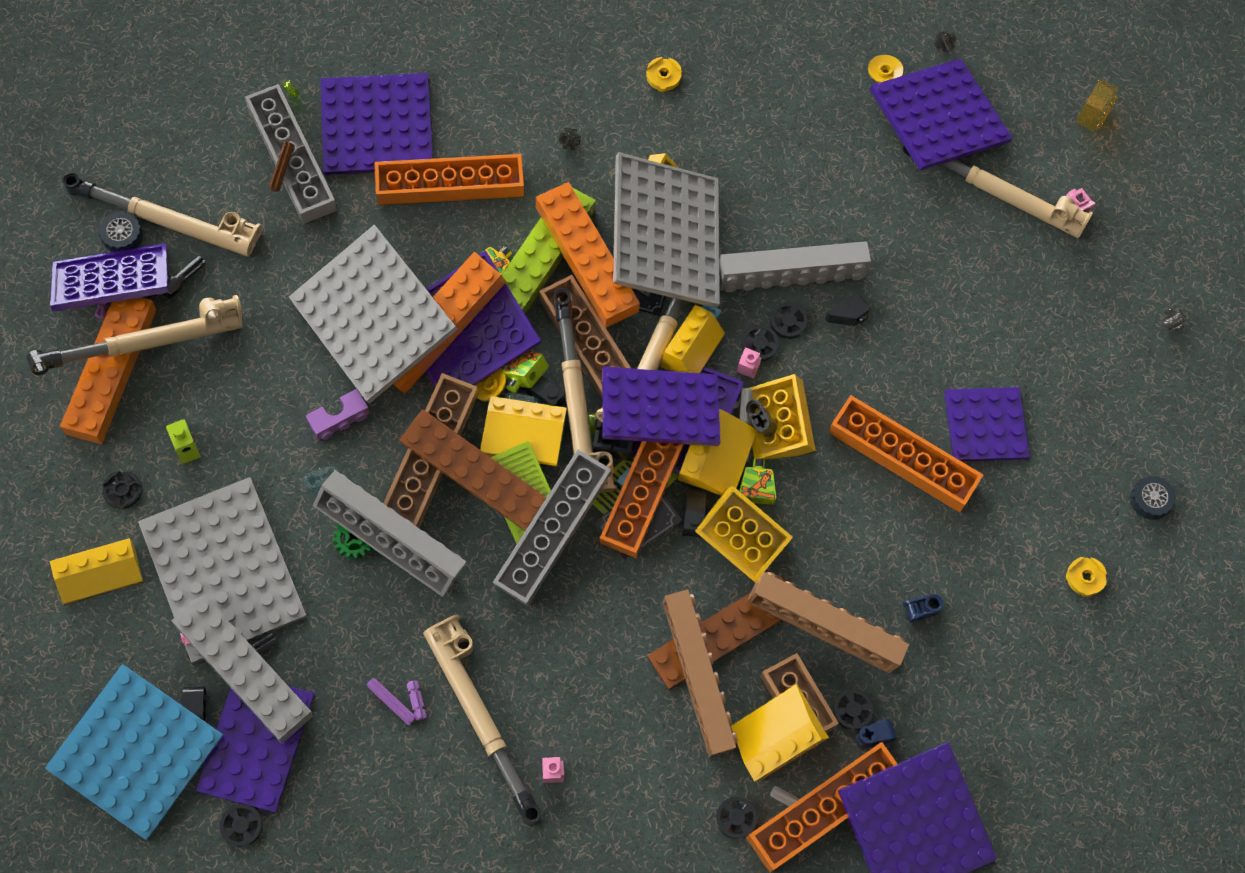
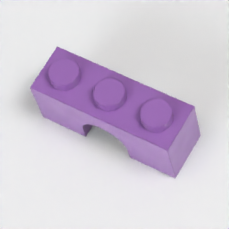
M357 389L340 397L343 411L335 416L329 415L321 407L305 415L318 441L321 439L326 440L338 430L343 431L355 421L360 422L369 414L368 406Z

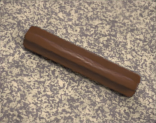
M285 141L283 143L269 185L271 191H280L294 148L291 142Z

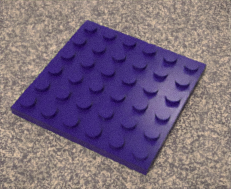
M961 59L871 85L869 89L920 171L1010 143L1013 139Z
M428 73L321 78L324 175L375 172V162L433 159Z
M486 250L479 254L482 259L498 271ZM459 268L426 288L432 297ZM505 283L426 372L435 387L442 373L476 386L541 344L542 341Z
M949 742L838 790L871 873H968L997 859Z

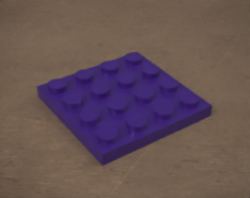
M1020 387L946 389L944 391L953 457L961 462L1029 459Z

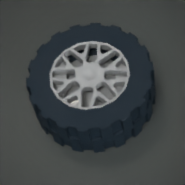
M113 212V214L107 215L101 221V225H99V235L102 243L111 252L137 248L142 241L143 233L140 223L134 215L128 212Z
M1159 476L1142 478L1132 488L1130 494V503L1133 506V510L1139 516L1141 515L1143 518L1158 520L1167 515L1176 502L1174 488L1171 487L1169 482L1165 481L1164 478H1159Z

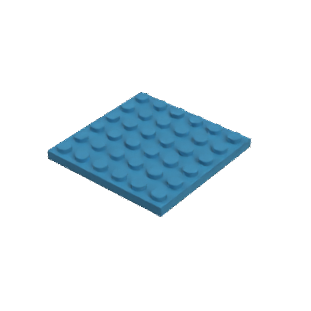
M122 664L45 769L139 836L148 840L224 734Z

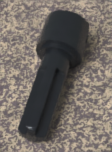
M199 256L175 276L169 275V292L163 293V295L168 299H172L182 290V284L206 264L204 259Z

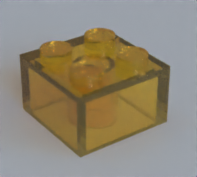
M1100 79L1075 123L1092 132L1097 127L1101 128L1119 97L1116 95L1119 88Z

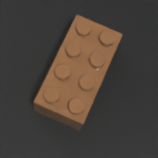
M798 653L761 673L760 679L772 699L798 684L825 732L828 733L839 724Z

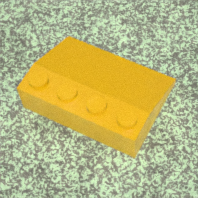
M793 374L749 388L752 390V400L756 399L768 408L777 426L776 432L769 437L762 435L758 431L756 432L752 444L754 459L766 460L792 457L816 451L804 385L797 375ZM760 407L755 410V413L759 411Z
M491 396L480 450L488 456H495L529 441L539 464L557 466L567 408Z
M719 409L720 445L690 444L678 480L722 496L730 486L737 488L757 430Z
M730 486L695 530L698 535L754 582L758 580L793 538L734 486Z
M798 684L731 726L732 731L736 733L737 745L743 762L754 781L766 778L829 738Z

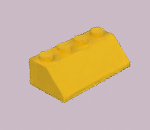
M697 305L693 307L664 351L660 367L674 372L701 373L725 334L712 312Z
M130 538L50 561L53 578L63 604L143 582L135 545Z

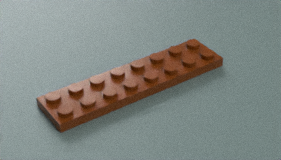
M423 409L399 439V442L524 531H526L547 498Z
M779 575L778 579L784 581L782 577ZM749 593L703 621L702 625H700L701 633L705 632L708 641L706 650L707 653L711 652L715 662L782 620L747 603ZM674 640L647 655L668 690L685 680Z

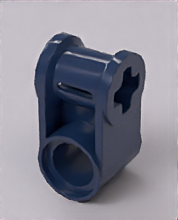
M931 594L903 602V606L906 607L909 615V623L937 615L943 607L942 598L939 595ZM928 602L936 603L937 609H932Z
M884 719L862 727L856 734L855 739L857 745L862 748H868L881 742L883 744L890 743L896 740L897 736L891 719ZM864 733L866 736H870L869 740L867 737H863Z

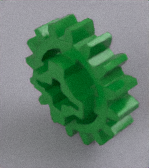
M339 524L337 525L339 531H333L334 536L337 537L332 539L333 544H336L334 548L336 551L340 550L339 554L341 557L346 554L347 560H350L351 556H354L356 561L359 555L365 558V552H372L370 546L358 538V540L353 539L351 541V537L356 538V536ZM342 535H343L344 538L346 539V540L343 542V543H344L343 545H342V543H341Z

